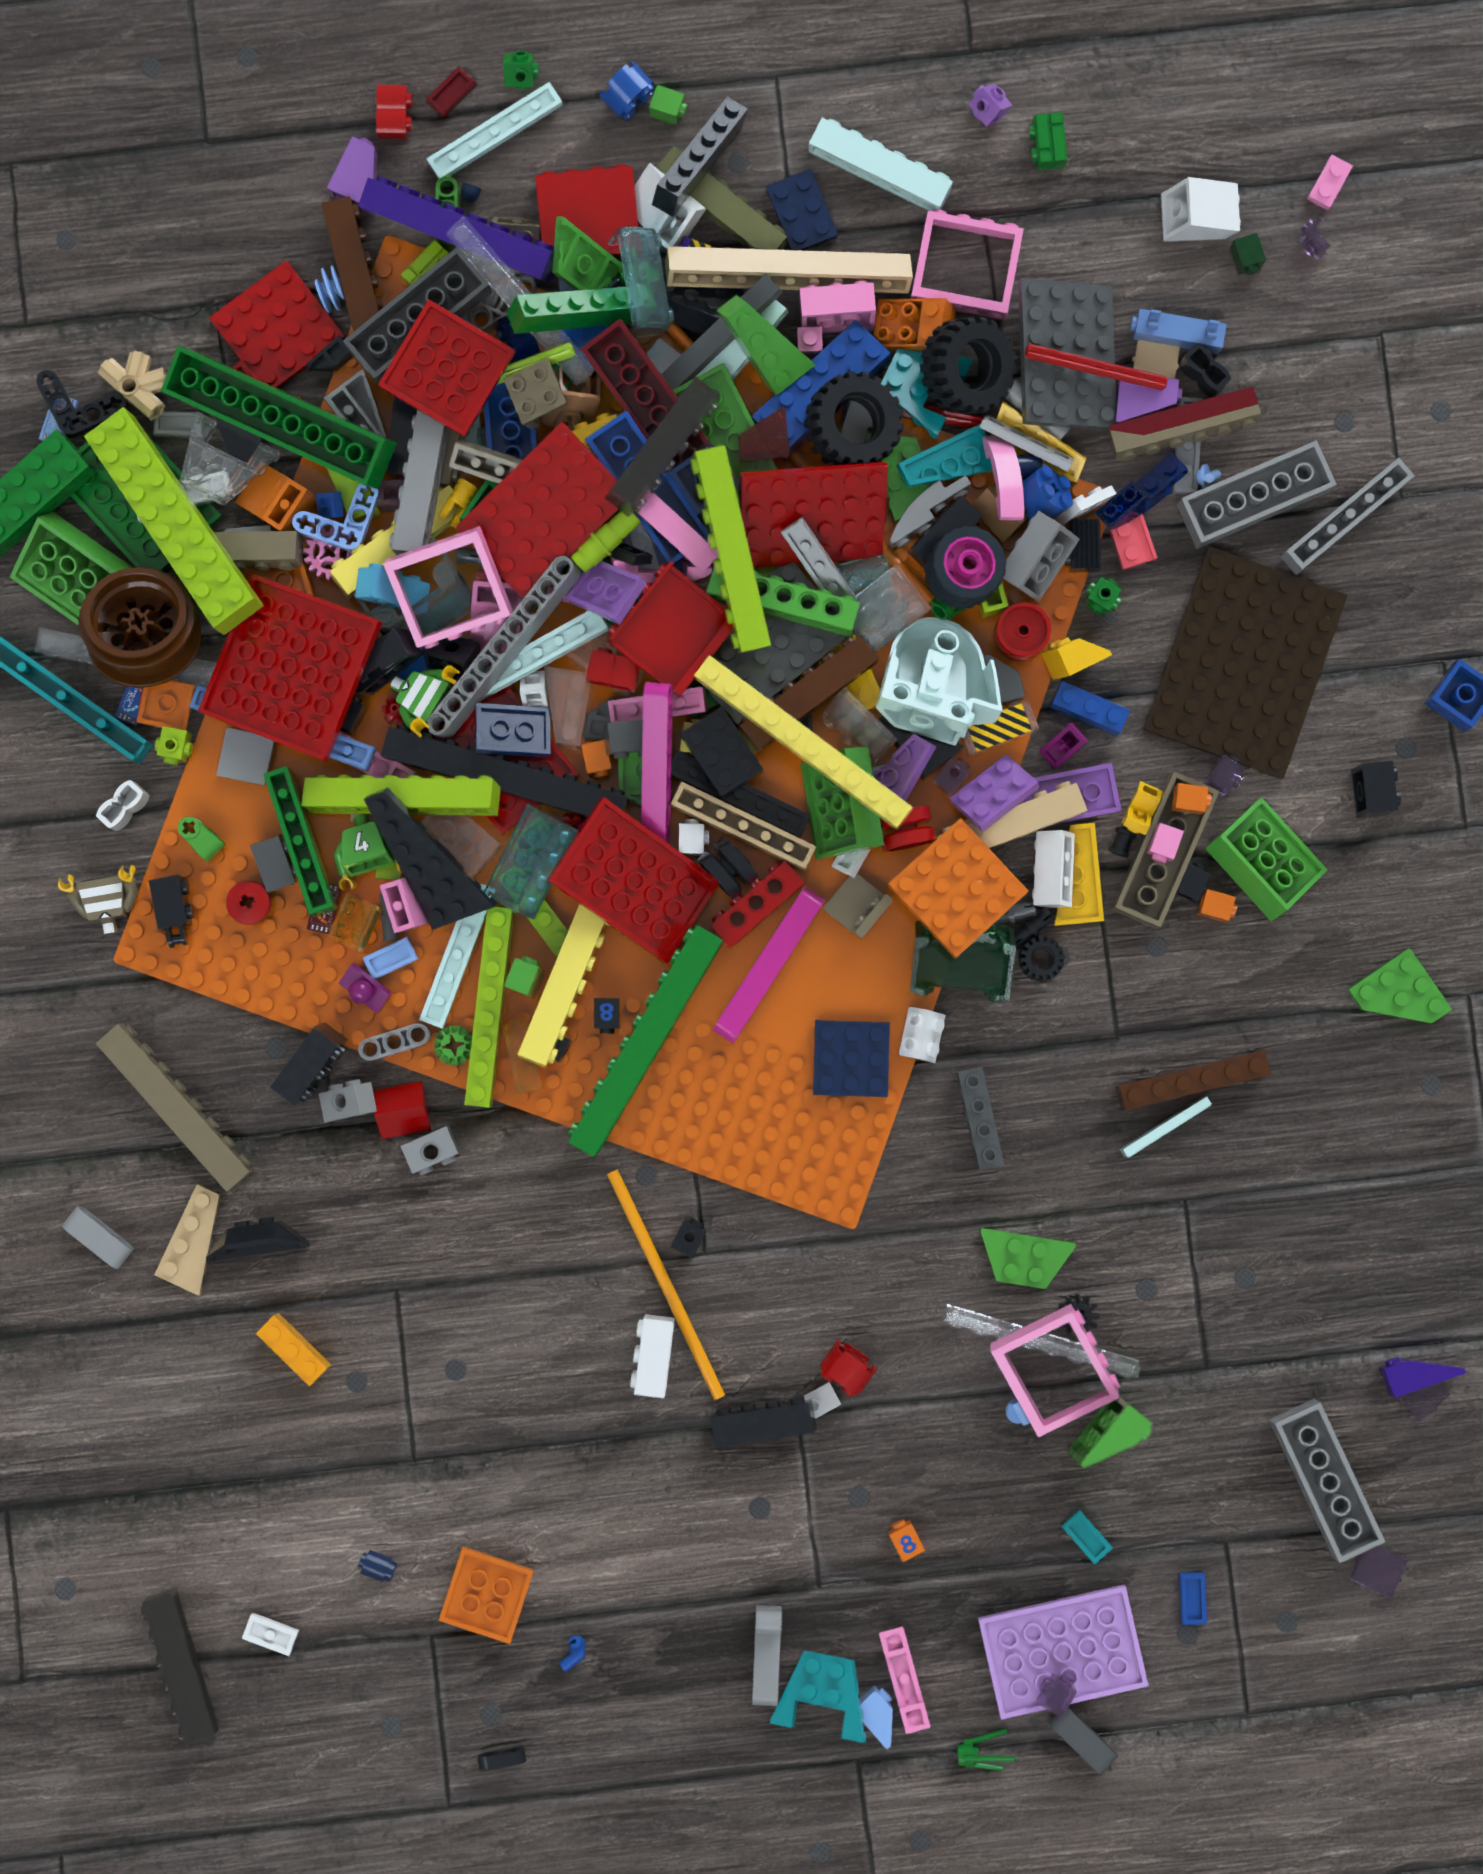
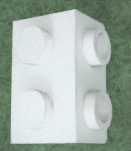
M909 1007L899 1055L935 1063L939 1053L941 1034L945 1025V1015L926 1009Z

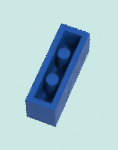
M1064 681L1059 684L1049 708L1115 737L1121 733L1130 713V710Z

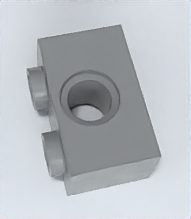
M360 1079L345 1082L346 1087H343V1084L328 1086L327 1092L318 1093L324 1123L377 1112L371 1082L361 1084Z
M450 1126L443 1127L401 1146L412 1174L419 1172L420 1176L433 1171V1165L442 1162L443 1166L456 1161V1155L461 1153ZM429 1145H434L438 1149V1155L435 1159H430L426 1155V1148Z

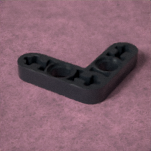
M44 370L36 378L38 389L60 431L68 438H74L93 430L116 413L118 410L111 407V401L113 400L120 403V409L124 407L127 410L126 400L119 393H110L75 409L55 372ZM45 378H48L50 381L54 380L52 381L54 393L51 394L48 386L43 385ZM57 398H62L67 403L64 409L57 410L52 406L53 401ZM103 404L105 409H107V416L104 415L103 409L101 407V405ZM89 410L99 411V419L96 421L88 420L86 414ZM79 415H82L83 422L86 424L85 426H82V423L78 422L80 421L78 417ZM67 421L76 423L74 430L71 431L70 428H65Z

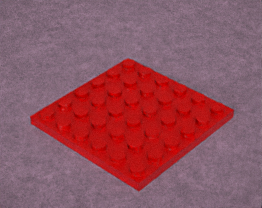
M252 574L249 585L264 606L229 631L198 712L328 762L383 622Z

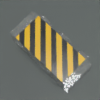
M1020 699L1007 704L1008 708L1002 710L995 723L971 725V727H968L965 737L960 738L967 757L1037 732L1039 726L1029 701L1022 703Z

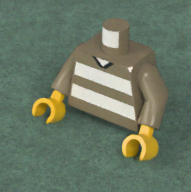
M122 865L118 876L76 883V887L73 886L74 877L70 874L67 877L70 882L69 884H64L61 878L58 881L59 889L66 893L72 906L83 918L94 923L101 922L103 935L118 933L116 919L128 917V912L133 909L138 897L136 880L133 877L136 868L133 865L129 869L130 873H126Z

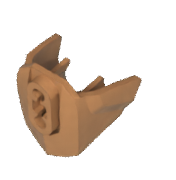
M559 368L554 373L567 404L540 418L541 422L548 427L556 428L561 422H564L571 431H574L573 426L587 421L588 425L592 422L600 403L602 378L596 373L592 394H590V372H586L585 381L578 384V392L568 391L563 384L562 369Z

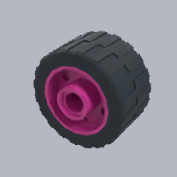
M975 526L954 528L949 533L943 535L931 549L924 566L925 580L930 592L936 596L937 600L949 607H956V609L973 608L975 605L983 603L1000 586L1006 572V558L1003 548L998 543L999 541L990 535L988 531L981 530Z

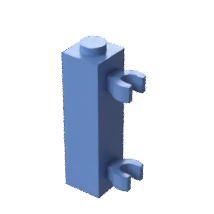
M1140 309L1137 316H1132L1130 331H1134L1132 340L1168 344L1188 350L1192 349L1196 344H1200L1207 348L1211 354L1218 355L1223 348L1227 324L1211 319L1207 321L1162 313L1160 310Z

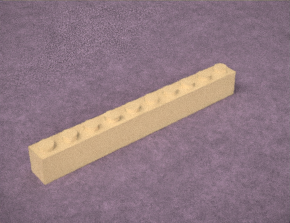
M668 246L665 261L667 286L750 289L761 277L767 274L781 290H800V288H804L807 285H817L820 287L829 286L832 283L846 285L857 281H866L867 283H874V292L909 293L913 279L910 254Z

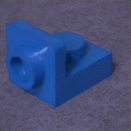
M341 492L316 494L319 516L325 518L343 517Z

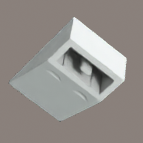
M649 163L634 186L638 221L666 249L668 246H681L684 237L689 236L706 208L691 196L687 198L673 217L654 207L652 201L655 190L664 174Z

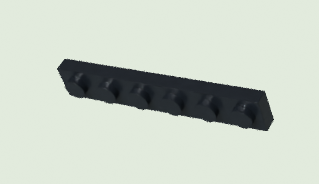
M677 750L672 759V777L798 838L801 837L811 815L748 784H744L721 799L695 758Z

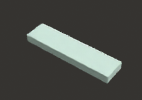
M1202 1096L1119 1150L1124 1157H1131L1210 1107V1100L1207 1096Z

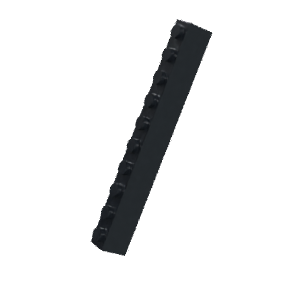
M397 725L396 728L389 727L382 748L381 756L385 759L453 779L455 776H466L469 779L489 776L501 787V793L572 814H581L582 817L586 818L600 797H605L625 813L629 803V797L625 796V791L612 787L610 791L601 789V784L593 781H587L584 784L577 782L578 778L569 774H563V777L553 775L554 771L545 767H539V770L529 768L530 763L516 760L515 763L505 761L506 756L492 754L488 756L482 753H475V747L468 746L467 749L458 747L459 743L453 740L444 739V742L434 740L435 736L429 733L421 732L422 737H419L416 734L410 733V728Z

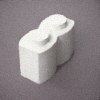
M128 780L117 788L113 798L100 806L96 817L108 828L118 831L129 823L133 813L141 810L146 805L150 795L137 783Z

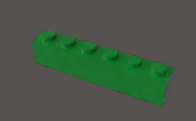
M648 285L517 295L507 310V315L514 334L611 326L618 319L624 321L625 324L645 323L656 305Z
M288 766L264 773L263 775L309 915L315 918L338 910L306 810L301 806L302 798L293 771Z

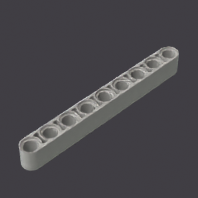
M560 556L551 563L427 720V724L430 726L428 728L430 733L445 739L455 735L474 711L476 703L482 701L577 582L581 575V569L574 561L566 556ZM570 565L569 572L563 575L564 567ZM554 584L553 592L547 595L548 587ZM538 604L537 612L532 614L533 606ZM523 624L522 631L516 634L517 626ZM507 643L506 651L501 653L502 645ZM491 662L490 671L485 673L486 665ZM476 682L475 690L470 692L471 684ZM460 701V708L455 712L454 706ZM445 721L444 729L439 731L440 723Z

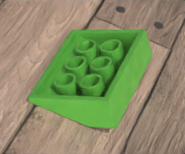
M51 512L37 517L10 578L79 626V612L90 590L106 576L132 567L63 518Z
M868 747L837 750L873 777ZM802 762L801 770L808 814L811 815L809 820L813 845L816 846L814 851L816 860L883 846L880 817L808 763Z
M1262 797L1205 847L1210 855L1271 922L1285 913L1327 871L1326 867Z
M1119 1397L1101 1407L1067 1451L1085 1468L1132 1447L1139 1441L1143 1442L1152 1431L1150 1429L1152 1423Z

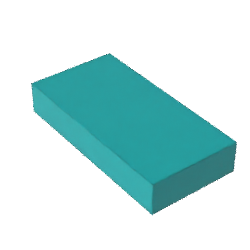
M1080 1509L1076 1510L1060 1525L1094 1565L1113 1549Z

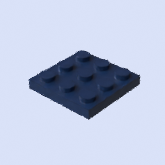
M815 1020L813 1095L888 1097L890 1023Z

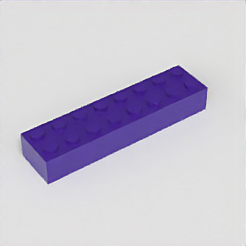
M378 175L376 180L367 178L359 207L539 280L551 282L553 277L554 246L536 240L535 244L531 243L533 238L520 232L513 231L511 235L509 234L510 228L492 221L490 225H487V219L468 212L467 216H464L465 210L447 203L442 207L443 201L422 194L420 198V192L403 185H399V188H396L398 183Z

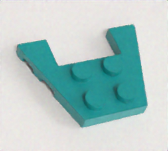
M897 349L881 384L883 386L888 384L892 388V391H890L891 395L898 397L900 401L897 404L898 410L903 409L913 418V422L919 427L923 426L929 431V435L932 438L937 439L946 417L924 408L929 396L927 394L929 389L923 385L922 378H924V374L920 372V364H923L922 352ZM959 357L958 370L964 382L973 359Z
M808 1650L804 1651L770 1719V1724L793 1728L799 1701L845 1711L841 1738L865 1743L866 1733L863 1730L862 1709H860L858 1697L859 1687L855 1660Z

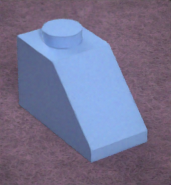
M874 1685L859 1698L860 1709H862L863 1713L862 1722L883 1746L888 1749L891 1746L893 1709L890 1701L892 1698L883 1688L879 1690Z

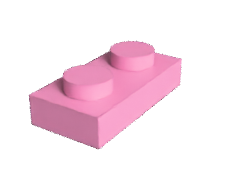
M1331 155L1307 200L1329 210L1353 165Z

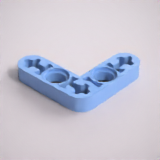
M360 483L356 488L344 524L307 511H301L293 517V527L300 535L351 552L364 542L379 500V490ZM368 488H371L374 495L367 498L366 504L370 506L368 509L362 505L365 499L362 491H367ZM358 510H363L366 513V519L361 523L353 520V514ZM308 518V522L316 526V534H313L315 530L312 527L305 526L304 529H301V525L298 522ZM326 525H331L335 529L333 536L329 538L321 535V530ZM340 529H343L341 533L344 536L351 537L354 534L357 542H352L351 545H348L346 539L339 537Z

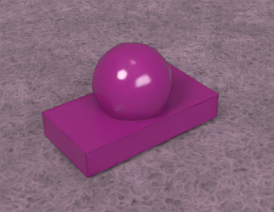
M355 963L349 966L338 983L348 991L349 998L354 1003L365 1004L377 1014L393 994Z

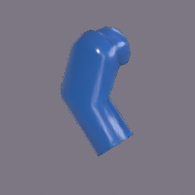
M573 1635L569 1639V1655L559 1662L565 1672H568L585 1657L586 1643L582 1636Z

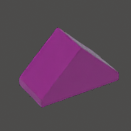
M1071 722L1039 752L1054 769H1057L1088 740Z

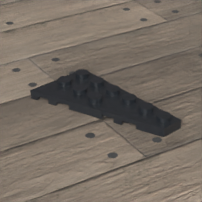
M388 787L364 798L368 809L433 930L497 905L493 897L489 898L480 889L482 886L476 880L473 881L464 872V867L437 839L434 840L426 832L427 828L421 822L417 823L409 814V809Z

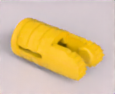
M459 478L438 517L443 520L449 515L453 506L458 508L450 523L455 528L460 523V516L474 498L478 488L472 483Z

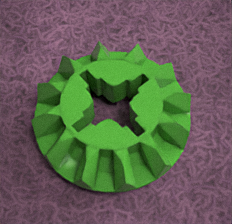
M448 1026L442 1029L435 1038L434 1051L442 1062L448 1065H460L470 1058L472 1036L463 1027ZM451 1035L455 1042H464L463 1045L457 1047V1056H455L452 1049L444 1048V1046L451 1043Z

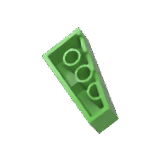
M737 295L717 310L764 385L774 394L778 395L815 366L808 357Z

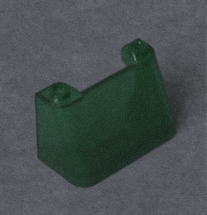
M917 920L914 928L910 992L919 996H927L934 991L935 987L984 991V995L992 1002L1009 1001L1016 953L1014 930L1006 926L992 925L955 959L920 920Z

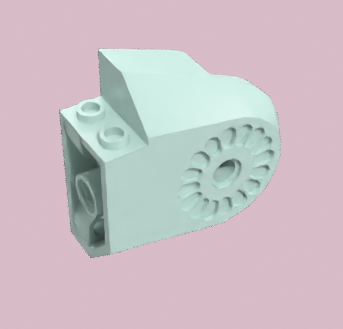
M936 617L913 620L900 630L892 643L876 709L894 727L955 746L959 738L965 737L968 727H971V725L995 723L1002 712L994 660H990L987 666H985L980 646L972 634L955 622L947 619L941 620ZM929 649L953 656L944 698L941 703L917 696L926 654Z

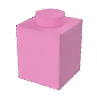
M822 327L797 328V348L810 360H813L823 350Z
M1162 823L1157 824L1147 854L1152 855V860L1166 864V861L1174 860L1184 831Z

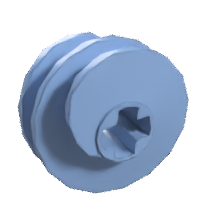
M333 265L330 266L332 280H329L324 268H321L322 282L320 283L318 279H315L318 295L327 313L332 312V303L337 311L341 310V298L345 299L341 280Z

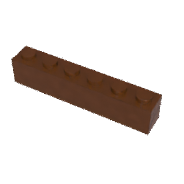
M350 196L321 204L354 332L384 306L381 296H376L375 288H379L375 273L371 274L369 265H372L373 262L370 251L364 248L363 242H366L367 238L364 227H359L357 219L361 218L358 204H353Z
M861 636L856 639L850 637L841 645L843 649L836 654L830 652L821 660L823 664L816 669L814 667L809 668L801 675L803 679L796 684L794 682L789 683L781 690L782 695L776 699L771 697L769 700L800 722L878 663V658ZM744 717L741 720L743 724L740 725V730L758 753L776 740L748 718Z
M1257 1051L1115 1087L1121 1110H1129L1271 1075L1265 1051Z

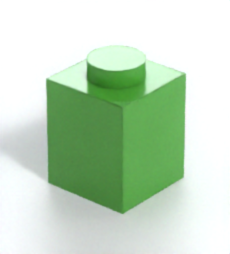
M657 85L649 106L650 117L678 125L679 119H684L688 104L685 103V94Z

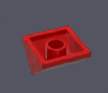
M423 1081L373 1091L377 1112H374V1116L382 1139L432 1130Z

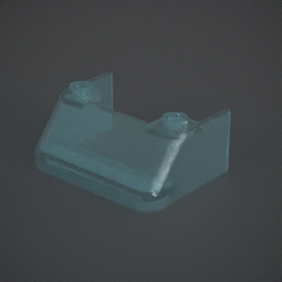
M620 227L608 240V245H619L632 320L630 331L635 338L661 335L670 328V323L674 322V314L672 308L668 306L659 248L662 246L660 233H656L654 228Z
M434 537L430 539L431 543L437 541ZM446 553L440 554L443 560L433 569V578L439 587L411 606L423 636L451 626L471 611L472 590ZM356 598L369 617L383 622L380 628V633L383 636L393 628L410 630L404 614L398 615L393 607L383 604L371 611L364 600Z

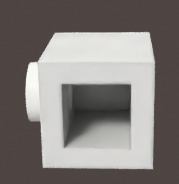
M686 819L685 824H679V852L685 856H701L704 853V845H709V830H704L705 826L704 824H699V820Z

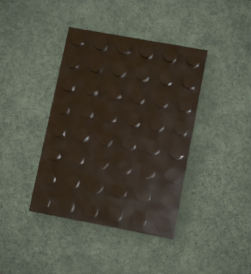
M1208 546L1143 730L1273 777L1284 779L1348 595Z

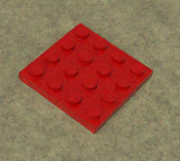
M287 260L209 317L240 360H245L258 380L278 389L308 368L306 364L338 335L343 340L346 339Z
M428 299L378 383V387L465 438L516 352L513 348Z

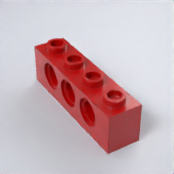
M786 860L782 864L777 861L767 870L770 874L763 880L760 877L749 886L751 891L745 896L739 894L730 902L732 907L728 911L724 912L721 910L711 919L714 923L710 927L729 949L735 946L805 885V882ZM774 880L782 885V890L776 894L771 893L767 888L768 884ZM752 897L761 898L763 901L762 908L758 910L752 909L749 906V900ZM734 913H741L745 920L742 925L734 926L730 922V917Z

